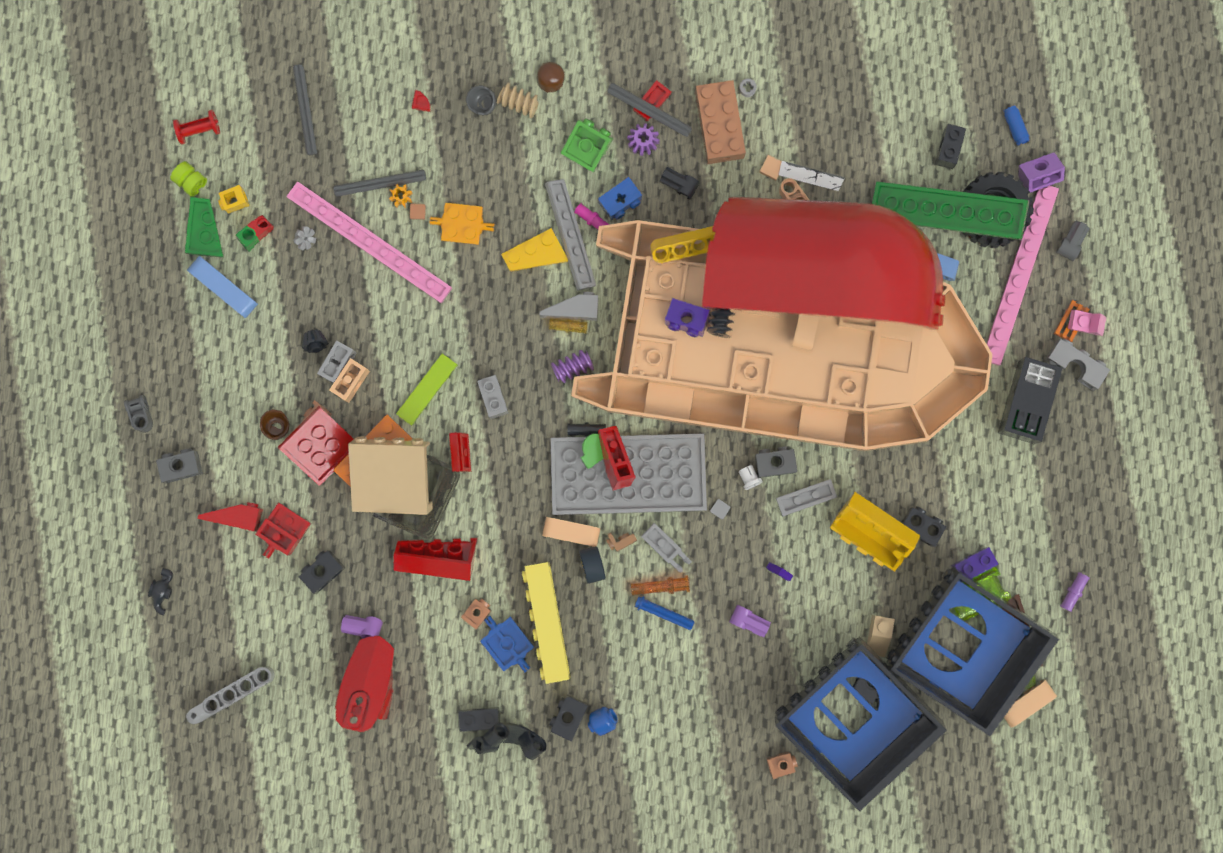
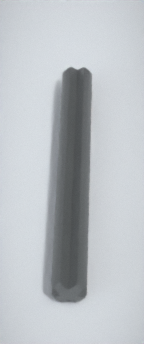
M298 64L293 66L306 153L312 156L317 154L304 67Z
M611 83L608 87L609 94L685 137H688L691 133V126L620 86Z
M417 170L335 185L333 190L335 196H343L396 186V184L403 185L425 181L426 172L425 170Z

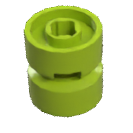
M187 161L177 165L170 176V179L179 187H183L184 191L191 197L196 196L200 192L198 190L207 183V178L199 171L195 172V168Z

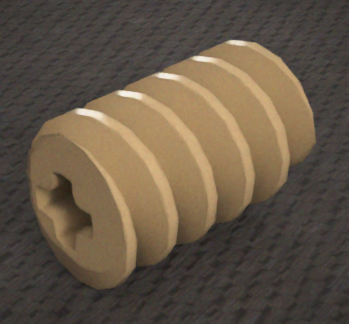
M507 83L502 88L497 99V104L502 102L503 107L509 104L510 110L515 108L517 113L522 111L524 116L529 114L531 119L535 115L539 102L537 101V95L530 98L531 92L523 95L524 89L517 92V86H514L511 90L510 83Z

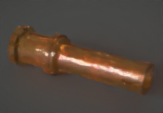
M685 575L683 578L669 577L665 581L631 583V589L639 588V590L631 591L632 596L658 592H668L671 594L678 591L690 592L688 575Z

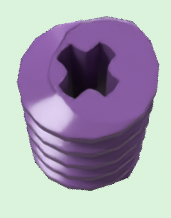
M579 350V357L572 353V360L565 356V363L559 359L558 366L553 362L551 363L558 382L561 380L563 383H566V377L573 380V373L580 376V370L587 374V367L592 371L594 370L587 351L584 353L582 350Z

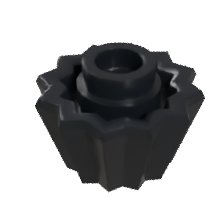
M312 329L303 335L302 349H304V352L318 353L327 348L329 344L320 330Z

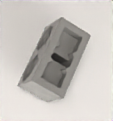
M336 340L317 374L334 383L349 359H354L357 353Z
M496 375L478 380L477 382L489 418L494 419L509 414Z

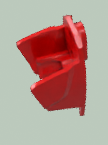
M371 636L359 640L345 671L335 704L336 721L344 729L363 733L372 729L377 719H387L393 696L392 665L394 648L380 636ZM363 698V702L358 706L356 700ZM357 717L358 720L356 723H351V718Z

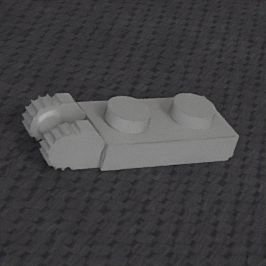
M655 523L641 536L679 573L683 569L673 560L677 554L688 565L692 562L681 551L682 549Z

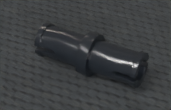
M585 422V424L568 423L567 436L584 435V437H587L590 434H598V430L606 428V424H589V422Z

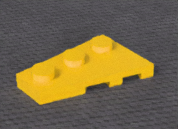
M552 228L501 254L510 272L568 262L567 256Z

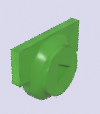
M598 434L588 435L582 443L584 455L580 458L587 469H590L603 459Z

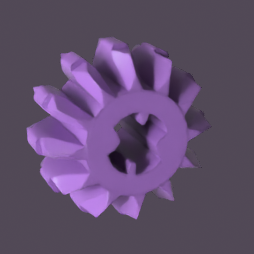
M646 123L643 124V128L637 124L636 130H630L632 135H628L627 140L631 141L628 143L629 148L634 147L633 153H637L640 150V156H643L644 151L650 155L651 150L655 151L657 149L655 144H659V139L656 138L658 132H653V126L647 129ZM642 136L646 137L645 142H641Z

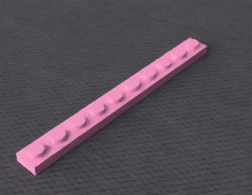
M299 182L295 184L287 195L289 200L442 304L452 290L451 286Z
M1047 186L1037 190L1032 205L1034 213L1030 217L1032 221L1023 233L986 343L993 354L992 364L1001 365L1059 188Z

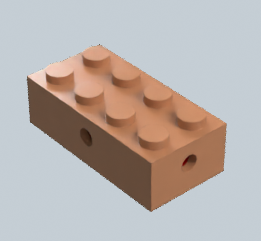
M730 80L696 86L695 95L707 164L744 159L746 151L734 81Z

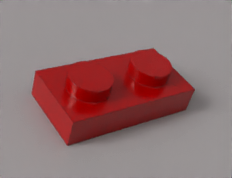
M656 80L642 99L660 108L671 95V91ZM633 108V111L648 122L652 118Z

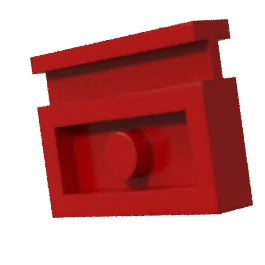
M457 432L449 433L452 472H471L469 435Z

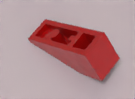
M617 426L599 429L598 435L606 474L612 490L631 486L635 479V474Z
M247 502V505L240 504L200 514L197 519L257 532L263 509L258 508L259 504Z

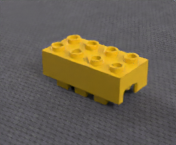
M856 492L839 511L830 526V529L841 535L840 539L849 545L853 543L857 546L856 550L865 556L869 554L873 557L874 562L880 566L885 565L894 572L902 564L904 558H907L914 550L920 537L919 534Z

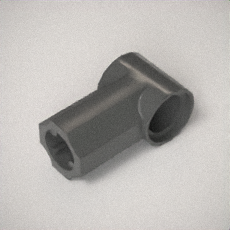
M1074 221L1066 238L1061 241L1062 245L1059 250H1056V253L1074 261L1080 253L1081 244L1090 229L1087 224Z

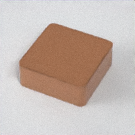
M411 204L410 219L425 220L426 205Z

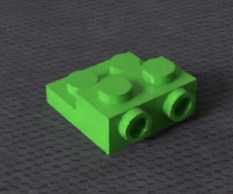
M585 118L584 121H577L561 154L594 172L613 138L610 136L611 132L604 128L600 130L595 128V123Z

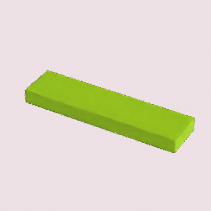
M441 354L396 415L412 426L458 365L444 354Z

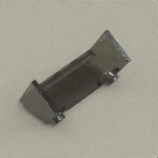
M427 454L429 502H432L433 509L427 515L390 513L388 518L373 513V516L421 538L430 539L434 536L457 486L460 472H452L451 465Z

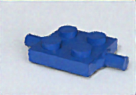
M491 616L487 617L484 621L491 630L480 642L503 672L510 666L518 664L525 673L531 667L524 658L534 648V645L512 617H509L500 624H496Z

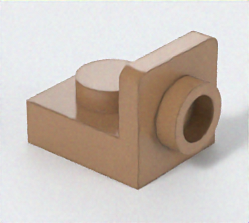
M611 533L607 534L609 539L606 540L611 550L615 549L617 552L637 541L635 535H629V533L620 536L617 543Z

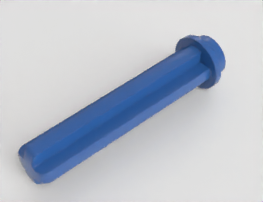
M638 596L634 606L638 611L642 609L683 628L692 629L694 625L693 620L645 600V596Z

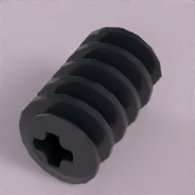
M711 308L714 310L710 312V317L713 319H710L708 324L712 327H708L707 332L717 337L731 338L726 332L732 331V328L727 325L734 323L733 320L729 319V316H735V313L730 311V309Z

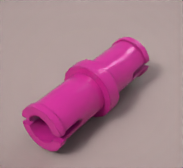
M582 203L574 211L575 214L587 221V225L593 226L597 230L599 226L610 225L600 218L597 212H592Z

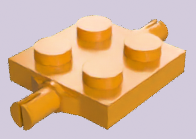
M445 203L442 218L430 217V220H433L430 221V225H441V241L479 245L482 231L494 232V228L491 227L495 226L494 223L483 222V207Z

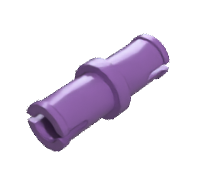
M1078 572L1072 586L1068 587V593L1060 607L1072 612L1078 598H1081L1083 595L1082 591L1090 579L1088 576Z

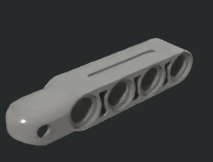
M268 666L260 667L207 697L203 703L190 709L186 715L190 724H198L269 684L275 677L274 670ZM263 670L268 673L266 681L262 680L260 676ZM245 680H248L251 683V689L249 691L246 690L243 686ZM228 690L233 691V700H229L227 698L226 694ZM211 700H214L217 703V708L215 710H212L210 708L209 704Z

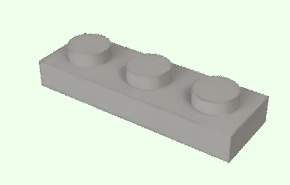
M829 479L778 497L776 501L783 517L837 498L832 481Z

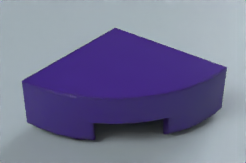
M771 562L766 567L767 570L787 581H791L794 576Z

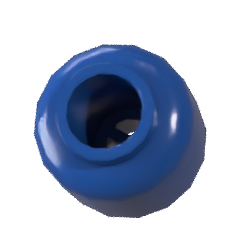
M601 707L590 713L588 727L592 733L595 732L599 736L605 735L616 728V723L618 722L617 715L613 709Z

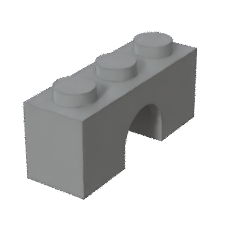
M1066 339L1056 341L1044 360L1051 365L1063 369L1067 367L1069 362H1076L1081 368V375L1077 381L1092 391L1099 389L1110 371L1104 362L1100 360L1095 361L1089 357L1090 354L1088 352L1073 347V343Z

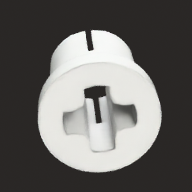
M752 465L739 471L745 484L743 486L745 490H749L762 483L761 478H758Z

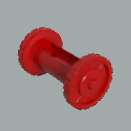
M208 110V117L181 124L178 119L173 120L175 134L181 145L186 143L185 137L210 130H213L216 135L221 133L218 119L213 110Z

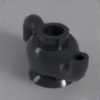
M163 568L161 571L162 579L159 581L154 579L148 592V598L152 597L155 611L162 616L165 615L166 609H163L161 604L165 599L169 600L172 594V588H169V583L173 578V573L166 568Z

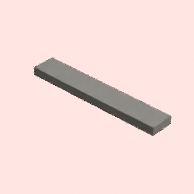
M565 180L548 181L545 183L576 289L579 291L595 287V279Z

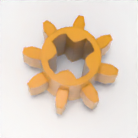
M396 184L394 190L390 189L393 196L389 199L391 202L396 201V208L399 204L406 208L407 202L412 203L409 196L413 193L411 190L406 191V184L403 187H399ZM402 192L403 198L399 199V193Z

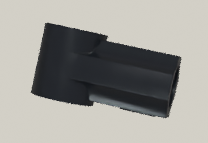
M666 167L659 180L660 183L676 190L679 195H685L688 200L692 199L700 184L696 178L690 175L684 176L669 167Z

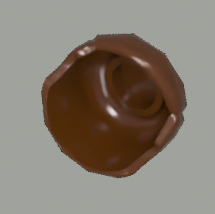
M555 62L543 63L537 72V84L541 90L549 93L556 92L562 88L565 80V72L562 66Z
M272 409L262 415L260 429L266 438L279 440L284 438L289 432L290 423L282 411ZM278 423L281 425L282 428L279 429L272 425Z

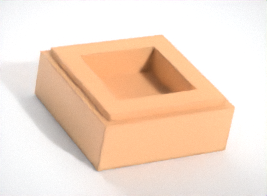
M768 155L759 173L776 181L782 161Z

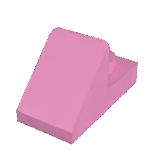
M1071 310L1068 329L1103 336L1106 317L1100 313L1091 314Z

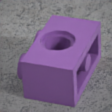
M1055 153L1044 155L1019 165V179L1023 182V186L1029 189L1030 193L1064 181L1065 167Z

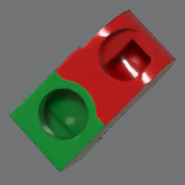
M261 215L240 230L236 237L246 250L250 252L260 240L273 230L274 226Z

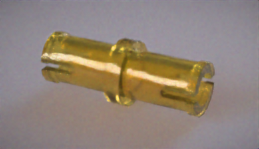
M550 318L549 330L566 331L568 334L570 332L587 334L588 322L571 321V318H567V320Z

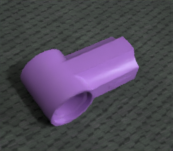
M737 605L729 622L764 637L771 622Z
M345 615L341 623V632L361 636L363 639L379 636L383 622L371 616L364 619Z

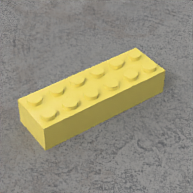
M550 563L525 566V571H522L524 583L528 582L529 590H526L527 602L532 604L529 614L531 621H535L536 626L533 629L534 641L539 643L536 653L538 660H542L543 665L540 668L541 680H545L546 684L569 680L570 672Z

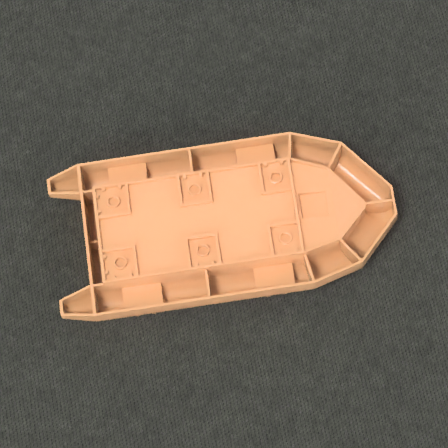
M640 220L599 226L596 247L630 260L631 264L613 372L574 377L571 396L610 413L859 451H870L927 442L988 390L993 354L954 289L945 282H943V295L946 297L945 306H941V314H943L944 320L943 326H939L938 330L896 322L820 316L811 351L792 346L800 314L730 309V311L735 313V316H729V319L733 320L734 323L727 325L732 328V331L726 332L731 338L717 337L708 333L707 328L712 327L708 323L703 337H691L685 331L679 330L677 332L670 330L665 325V317L672 298L702 307L707 253L658 263L652 257L650 245L656 239L698 229ZM697 240L694 244H699L702 240ZM677 245L675 248H681L683 245ZM659 249L656 252L661 253L664 249ZM689 316L682 318V321L685 323H689L692 320Z

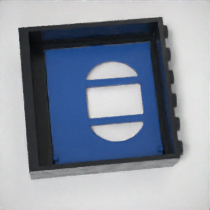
M953 566L945 571L943 575L944 580L940 585L937 584L931 592L932 597L929 601H925L920 608L921 613L918 617H914L911 620L907 633H902L899 637V644L895 650H890L886 657L888 659L886 662L892 672L991 737L1060 639L1052 631ZM959 579L963 580L964 582H966L967 584H969L970 586H972L973 588H975L976 590H978L979 592H981L982 594H984L985 596H987L988 598H990L991 600H993L994 602H996L997 604H999L1000 606H1002L1003 608H1005L1006 610H1008L1009 612H1011L1012 614H1014L1015 616H1017L1018 618H1020L1032 627L1029 628L1028 626H1026L1025 624H1023L1022 622H1020L1019 620H1017L1016 618H1014L1013 616H1011L1010 614H1008L1007 612H1005L1004 610H1002L1001 608H999L998 606H996L995 604H993L992 602H990L989 600H987L986 598H984L983 596H981L980 594H978L977 592H975L974 590L960 582ZM965 606L976 610L984 619L986 634L981 633L951 613L949 609ZM943 616L948 617L981 640V643L967 662L929 638V635ZM927 643L962 668L955 671H943L934 667L926 658L924 644ZM901 662H903L904 664H906L907 666H909L910 668H912L913 670L927 678L929 681H927L926 679H924L923 677H921L920 675H918L917 673L903 665ZM939 687L948 692L949 694H951L952 696H954L955 698H957L958 700H960L961 702H963L964 704H966L967 706H969L970 708H972L973 710L969 709L968 707H966L965 705H963L962 703H960L959 701H957L956 699H954L953 697L939 689Z
M859 636L857 639H851L846 645L847 648L842 653L840 651L836 653L832 658L833 662L828 666L824 665L817 672L819 675L814 680L810 678L803 685L804 689L800 693L795 692L790 697V702L786 706L782 705L776 710L775 726L860 812L938 740L947 729L939 716L897 674L892 672L879 655ZM861 650H863V651L888 675V677H889L924 713H922V712L874 665V663H873ZM859 677L870 682L879 695L878 710L874 709L846 678ZM839 683L872 714V717L855 733H852L821 702ZM815 707H818L847 736V739H832L824 735L818 729L814 720ZM788 719L813 743V745L788 721ZM821 753H823L830 760V762ZM836 768H837L850 782H848V781L836 770Z

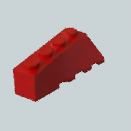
M461 538L453 539V542H441V539H434V541L424 543L423 540L397 541L394 551V571L470 581L474 566L477 538H470V542L461 541Z

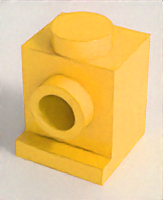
M240 185L218 193L220 196L218 203L221 209L225 210L228 214L250 206L245 191ZM232 199H237V202L231 204Z

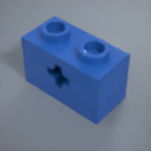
M628 177L599 197L598 203L610 220L614 218L618 220L626 214L624 211L630 207L634 209L641 204L642 194ZM618 198H625L624 203L618 202Z

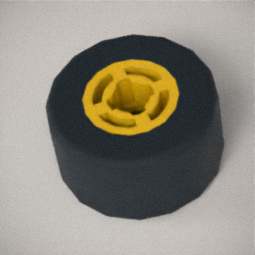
M598 547L580 550L579 554L587 583L605 580L606 576Z

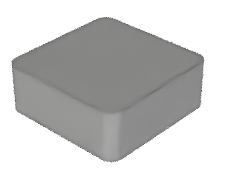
M718 499L710 512L718 518L724 519L730 506Z

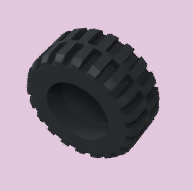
M988 172L984 176L976 177L964 189L963 192L994 194L1000 197L1028 200L1029 206L1023 233L1032 221L1030 217L1034 213V208L1031 207L1033 199L1028 197L1029 189L1027 187L1024 189L1021 186L1023 182L1020 179L1015 181L1013 175L1008 174L1004 176V172H997L994 175L993 172ZM962 232L965 237L968 235L972 237L971 242L975 244L978 241L981 243L980 246L985 248L988 245H991V248H997L1000 245L1003 247L1016 240Z

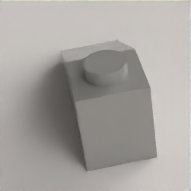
M583 292V295H576L540 311V318L597 321L598 295H595L594 292Z

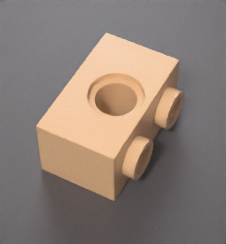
M350 358L329 391L350 403L370 371Z

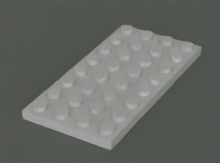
M704 434L621 436L635 474V479L631 486L614 491L606 474L604 459L590 469H587L580 457L584 455L582 443L586 437L551 438L553 515L707 511Z

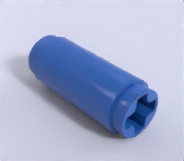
M1016 106L1005 109L1003 111L1004 117L1017 146L1021 143L1029 142V134L1019 109Z

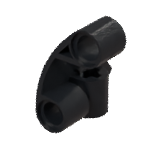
M507 722L495 724L483 736H477L467 744V748L470 750L474 749L477 754L496 752L501 743L520 745L523 754L530 760L536 759L547 749L545 740L538 734L521 725Z

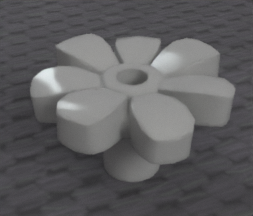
M303 226L302 231H296L294 243L298 245V249L308 250L311 248V243L316 242V238L313 237L315 234L314 230Z

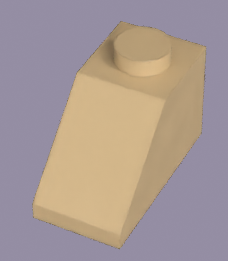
M872 615L867 644L879 656L885 657L892 638L895 619Z

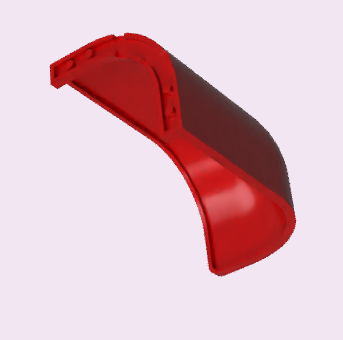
M729 197L728 201H724L720 207L712 228V232H715L714 240L709 241L702 307L878 320L916 325L931 330H938L939 326H943L944 316L941 314V306H945L946 297L943 295V273L939 257L928 237L901 214L886 207L869 203Z

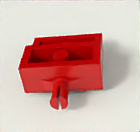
M278 502L270 516L264 520L255 534L269 545L262 555L269 559L276 549L287 556H291L312 523Z

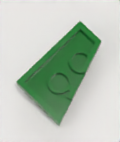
M190 197L185 254L224 258L210 199Z

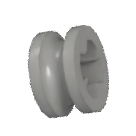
M744 79L739 87L740 93L745 97L753 96L757 88L755 81ZM746 84H750V87L753 88V90L750 89L749 92H746V89L743 88V85L746 86Z

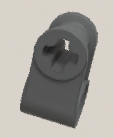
M142 394L139 398L131 401L125 400L124 406L132 427L143 433L149 432L153 427V421L145 395ZM145 419V425L140 428L139 422Z

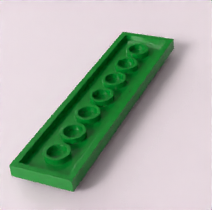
M876 181L872 204L891 209L920 227L1022 240L1029 201Z

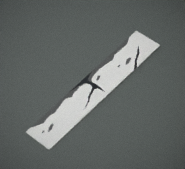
M785 161L781 162L779 171L780 176L839 191L845 177Z

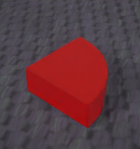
M415 90L412 109L431 112L428 98L422 92Z

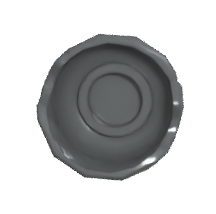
M478 85L468 91L466 96L467 107L474 113L481 116L488 115L496 107L497 99L491 89Z

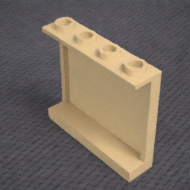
M363 436L356 437L350 442L348 446L352 512L427 515L433 509L432 502H429L426 447L430 445V442L423 441L421 438L404 441V438L386 440L384 437H376L374 440H369Z

